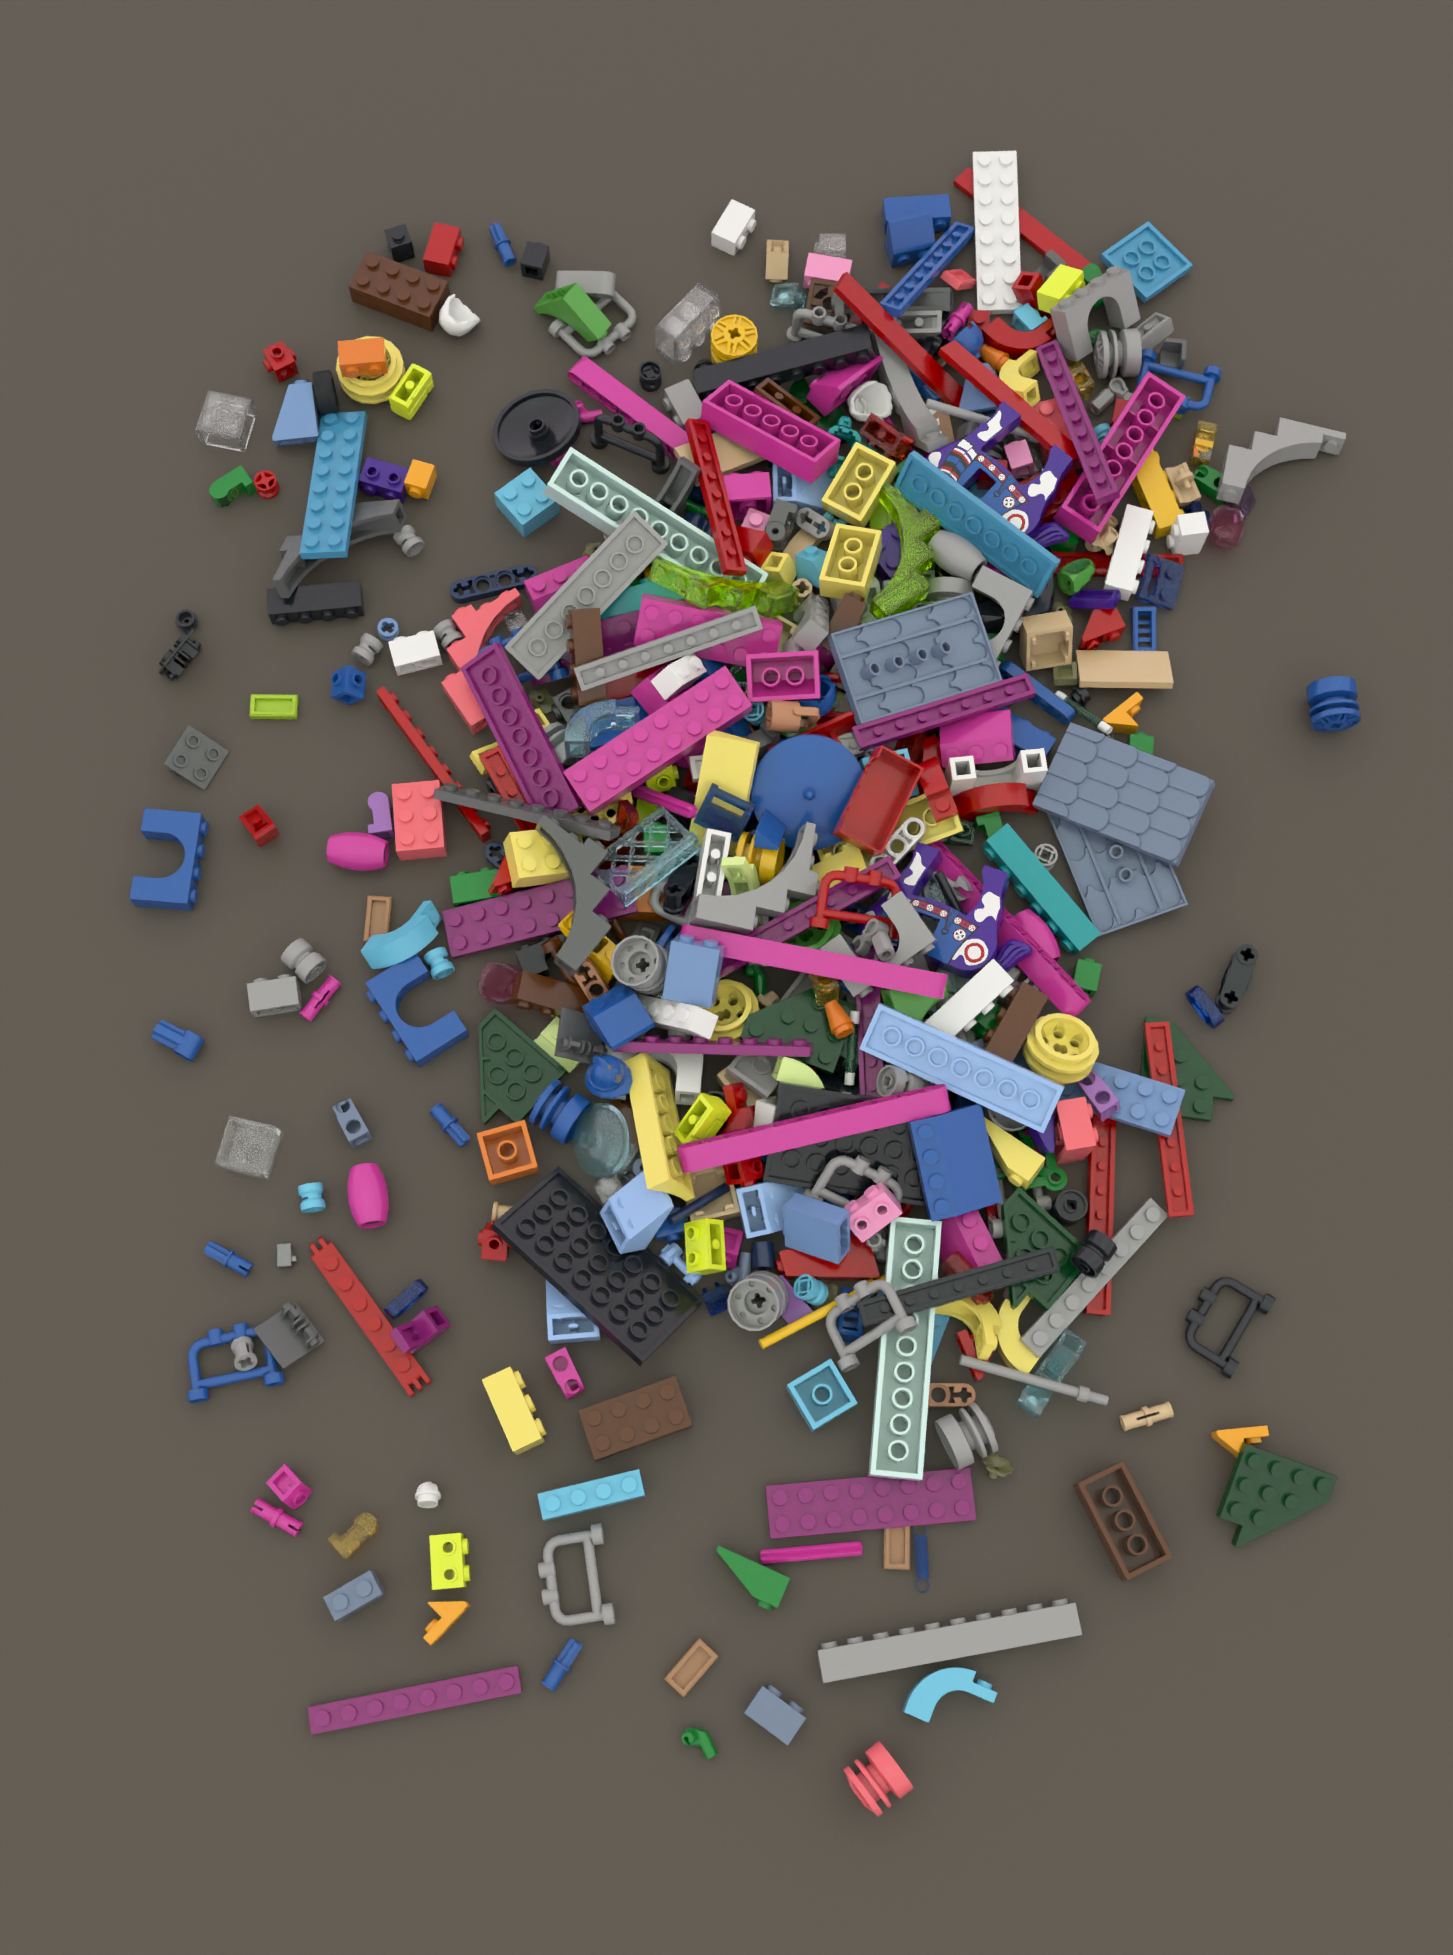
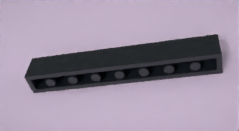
M867 324L694 369L693 373L696 392L702 402L728 380L754 392L755 387L766 378H770L776 384L781 385L792 380L799 381L807 376L821 375L826 371L844 369L849 365L866 363L869 360L876 359L870 329Z

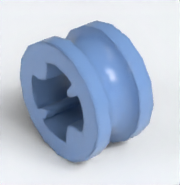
M384 618L378 623V634L382 640L392 641L398 637V624L394 619ZM384 627L392 628V632L385 631Z

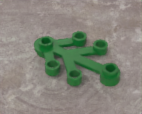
M1026 1126L1018 1131V1137L1022 1140V1143L1035 1151L1031 1134L1024 1136L1021 1133L1023 1130L1029 1131ZM1054 1153L1044 1154L1046 1167L1043 1166L1037 1174L1040 1177L1035 1178L1027 1189L1021 1188L1024 1192L1028 1189L1046 1187L1052 1192H1058L1066 1187L1067 1175L1062 1169L1057 1167ZM999 1163L995 1164V1169L1001 1168ZM1004 1173L997 1174L998 1180L1005 1178ZM1056 1175L1059 1177L1060 1180L1058 1182L1052 1181L1051 1176Z

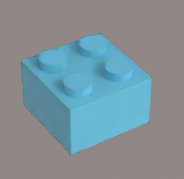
M528 468L494 493L497 508L524 538L560 513L559 504L543 494L546 484L531 468Z
M832 1359L827 1360L786 1386L787 1391L812 1432L857 1405L856 1399Z

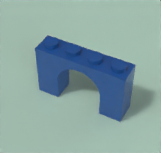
M144 808L141 832L145 838L177 842L184 846L185 858L180 869L168 877L133 876L129 899L135 906L193 910V904L197 903L198 900L196 884L197 881H200L202 869L199 866L200 859L204 858L205 855L203 840L209 831V824L202 813Z
M415 954L365 982L369 989L365 993L372 1004L377 1002L381 1010L378 1013L385 1024L388 1022L392 1024L394 1030L391 1033L398 1044L402 1041L407 1049L404 1050V1053L411 1063L416 1061L418 1066L421 1067L469 1037V1034L454 1010L425 1027H413L400 1019L399 1005L405 994L431 978L428 970L418 955Z

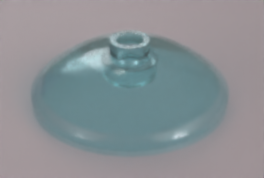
M595 1103L587 1107L576 1122L573 1132V1150L578 1164L588 1175L596 1178L612 1176L621 1168L627 1157L629 1130L624 1116L615 1106L608 1103Z

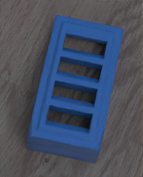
M1132 607L1130 609L1132 651H1156V607ZM1138 616H1148V620H1138ZM1138 625H1149V629H1138ZM1138 633H1149V637H1138ZM1138 642H1150V647H1138Z
M841 1288V1294L854 1291L853 1288ZM849 1311L837 1317L836 1327L844 1342L852 1343L862 1336L863 1324L859 1311L858 1313ZM844 1319L857 1320V1323L846 1322V1321H843V1320H844Z

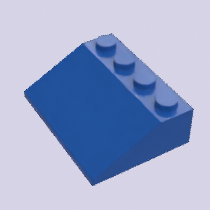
M980 1104L955 1108L943 1114L907 1122L927 1215L931 1221L955 1217L1002 1202L983 1110Z

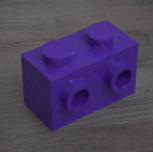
M367 457L359 476L360 489L369 496L376 495L386 500L399 499L401 503H404L407 497L404 481L409 469Z

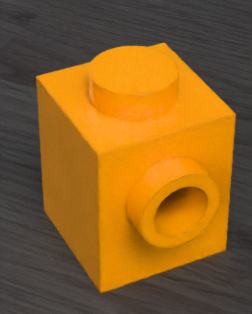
M415 459L412 460L404 481L407 494L416 499H429L437 478L435 465Z

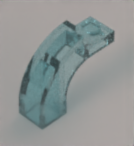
M607 699L591 703L580 709L570 719L566 727L564 739L566 757L585 758L590 754L592 741L600 733L614 729L628 730L640 722L639 706H616V699Z
M1066 1328L1033 1375L1061 1382L1080 1357L1087 1342ZM1026 1384L1015 1404L1037 1419L1054 1391Z

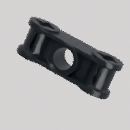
M694 854L682 856L674 871L671 872L667 883L663 887L665 895L663 910L670 915L682 913L690 898L693 897L699 863L698 856Z
M1244 944L1237 949L1223 975L1221 987L1215 999L1217 1010L1223 1014L1232 1013L1240 1005L1248 988L1258 959V952L1252 945ZM1226 997L1230 998L1229 1002H1230L1231 1004H1228V1003H1227V998H1226Z

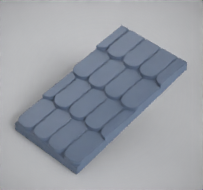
M973 592L826 636L829 646H831L851 711L855 715L856 725L1002 681Z
M1070 722L1032 805L1041 811L1179 867L1214 789L1215 782L1204 775L1177 766L1173 762L1137 750L1133 746Z
M1046 813L1088 918L1101 933L1099 936L1188 905L1171 864Z

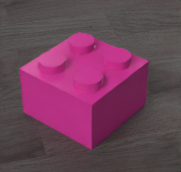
M754 471L749 474L731 473L723 475L734 521H744L749 508L770 515L772 496L769 472Z

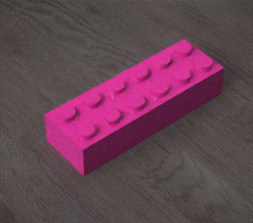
M731 380L726 381L702 401L700 420L708 421L710 429L810 484L837 462L841 442L839 438Z
M642 593L633 645L638 646L736 611ZM759 616L763 629L694 652V654L698 658L746 667V654L777 653L783 627L782 621Z

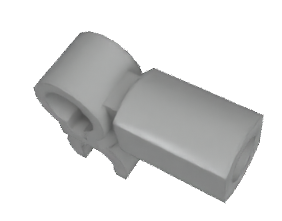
M1115 377L1111 379L1107 388L1103 389L1088 404V409L1095 416H1098L1114 399L1129 400L1133 393L1129 392L1123 379Z
M875 918L869 920L862 931L863 934L856 936L852 941V944L858 946L855 952L864 956L869 952L873 944L878 958L881 961H889L896 954L888 935L889 926Z

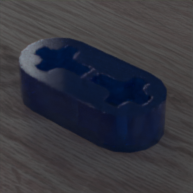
M1195 985L1185 993L1189 1003L1209 1027L1215 1029L1224 1022L1223 1014L1201 987Z
M421 1278L417 1279L389 1303L384 1311L392 1320L397 1319L429 1290V1287Z

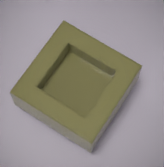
M1076 661L1068 665L1053 667L1054 686L1077 685Z

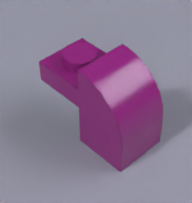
M434 1306L423 1310L411 1322L395 1327L390 1334L395 1340L397 1347L403 1353L410 1352L413 1354L437 1339L451 1325L439 1307Z

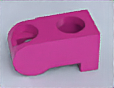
M565 1347L545 1357L567 1399L585 1390Z

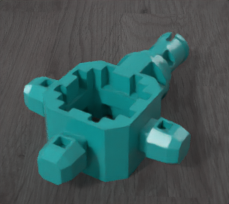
M842 416L838 420L837 425L827 431V433L839 438L841 441L845 439L846 443L849 444L850 451L854 444L858 442L892 461L896 458L895 455L878 452L877 448L872 447L871 444L862 443L858 432L851 430L852 422L849 417ZM838 455L837 462L829 468L828 474L831 479L835 478L844 463V456Z

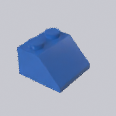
M931 210L888 219L884 246L891 268L904 267L918 262L935 244Z
M623 983L582 1006L591 1030L612 1051L655 1027L654 1022L635 992Z

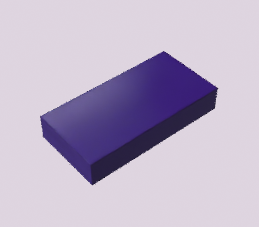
M1081 589L1077 594L1072 595L1069 600L1070 608L1114 609L1121 598L1120 590Z

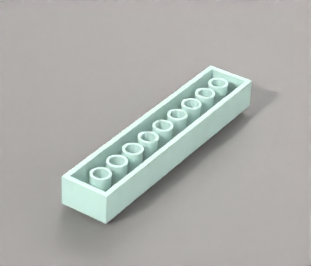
M572 447L567 451L543 492L545 496L608 536L635 510L668 543L651 563L667 573L676 571V575L681 574L684 584L723 609L739 611L750 607L769 573L745 558L747 573L743 577L723 575L714 539Z
M897 1217L889 1223L884 1280L890 1283L895 1291L938 1279L942 1221ZM935 1308L908 1315V1317L914 1316L918 1324L915 1330L899 1335L896 1327H894L879 1338L868 1476L921 1481L923 1479Z

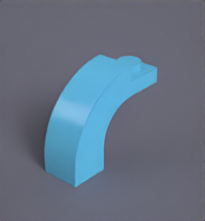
M431 900L423 901L411 919L403 926L386 934L372 935L361 949V953L372 969H380L398 964L421 951L437 936L438 931L436 927L442 920V917Z
M960 1667L941 1668L928 1673L914 1685L906 1698L902 1712L929 1723L936 1703L948 1692L963 1690L992 1703L995 1701L997 1692L991 1690L992 1684L977 1679V1682L974 1683L976 1671Z

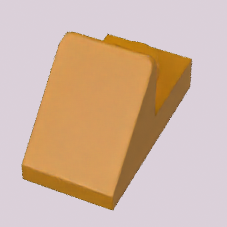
M1136 692L1104 717L1102 721L1113 727L1112 733L1134 734L1138 724L1132 717L1141 710L1139 706L1143 697Z
M1266 1425L1217 1430L1211 1432V1436L1237 1458L1244 1440H1246L1247 1444L1262 1443L1261 1438L1269 1436Z
M466 1601L427 1602L442 1618L440 1620L435 1618L425 1628L427 1634L423 1638L430 1645H434L469 1608L470 1604Z

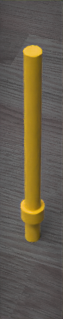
M883 1275V1276H881V1277H879V1278H877V1279H875V1280H884V1276H885V1275ZM870 1279L868 1280V1283H871L875 1280ZM854 1290V1291H852V1292H850V1293H848V1294H849V1296H851L852 1294H854V1293H856V1292H855V1290ZM835 1300L759 1339L760 1346L764 1349L826 1317L828 1312L837 1305Z

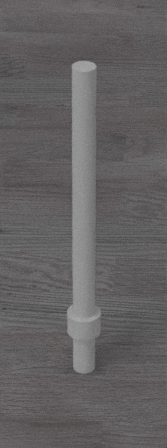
M929 398L925 406L926 408L978 424H982L991 418ZM1018 426L1011 432L1012 434L1027 438V441L1038 443L1021 426Z
M961 1355L959 1359V1365L1075 1397L1077 1401L1084 1403L1090 1401L1104 1406L1108 1403L1109 1396L1090 1391L1088 1387L1081 1385L1078 1387L965 1355Z

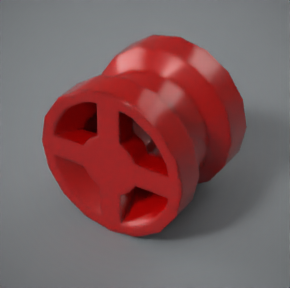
M263 470L255 475L254 485L260 497L272 499L278 495L280 487L273 472Z

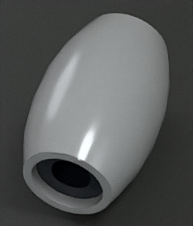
M938 531L932 537L927 547V552L939 567L954 577L963 578L970 582L975 581L982 566L986 567L987 560L975 545L964 537L949 531Z

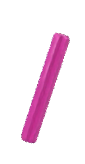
M643 785L631 791V795L635 798L686 818L696 817L698 809L695 805Z
M860 1541L767 1549L760 1551V1560L762 1564L860 1556L863 1554V1548Z

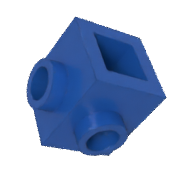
M350 665L334 671L331 678V698L348 705L363 700L366 689V673Z

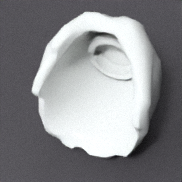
M455 294L447 298L439 311V324L449 335L458 337L465 335L480 322V318L475 313H472L466 305H463L460 299L455 298Z
M877 381L863 383L854 389L847 399L850 415L858 422H872L891 415L893 409L891 393L886 385Z

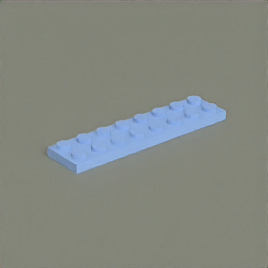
M882 1003L878 1004L859 1048L934 1084H945L948 1090L1041 1133H1044L1065 1087Z

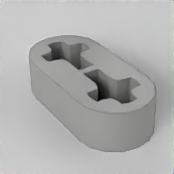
M807 507L798 511L796 523L799 527L821 540L826 541L832 538L835 529L832 521ZM808 516L812 519V523L807 522L805 517ZM819 525L824 526L826 528V531L823 532L821 529H819Z

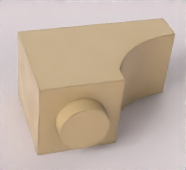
M767 240L765 279H770L771 282L775 283L788 279L789 241Z

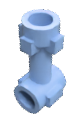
M674 1242L671 1245L667 1244L661 1250L659 1258L669 1267L674 1264L685 1275L683 1280L687 1284L690 1283L694 1286L703 1275L687 1273L686 1261L680 1257L683 1254V1250Z

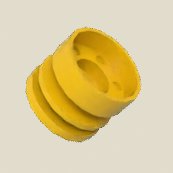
M736 314L727 315L719 319L711 331L712 363L717 364L757 353L758 334L753 322L744 316Z
M744 831L740 836L734 856L746 857L749 864L755 865L760 885L762 886L771 881L783 867L785 839H782L778 850L758 848L754 846L755 834L751 841L750 832Z

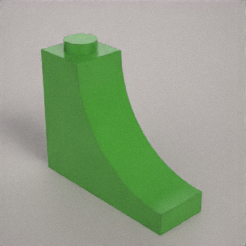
M577 283L546 292L533 307L538 314H548L564 321L580 333L587 342L602 340L607 335V329L612 324Z
M948 981L946 983L944 998L949 996L947 991L949 989ZM887 988L880 990L885 1005L922 1021L925 1014L934 1004L942 1000Z

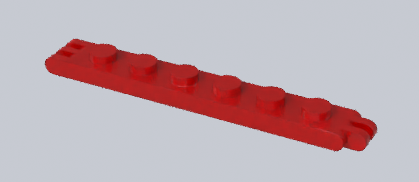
M320 1236L317 1240L322 1248L318 1250L313 1242L309 1244L314 1252L310 1257L410 1397H413L415 1393L410 1387L413 1383L421 1391L423 1386L418 1381L421 1377L427 1385L432 1383V1381L410 1352L403 1353L397 1347L395 1340L390 1334L394 1329L334 1244L331 1241L326 1243L322 1236Z

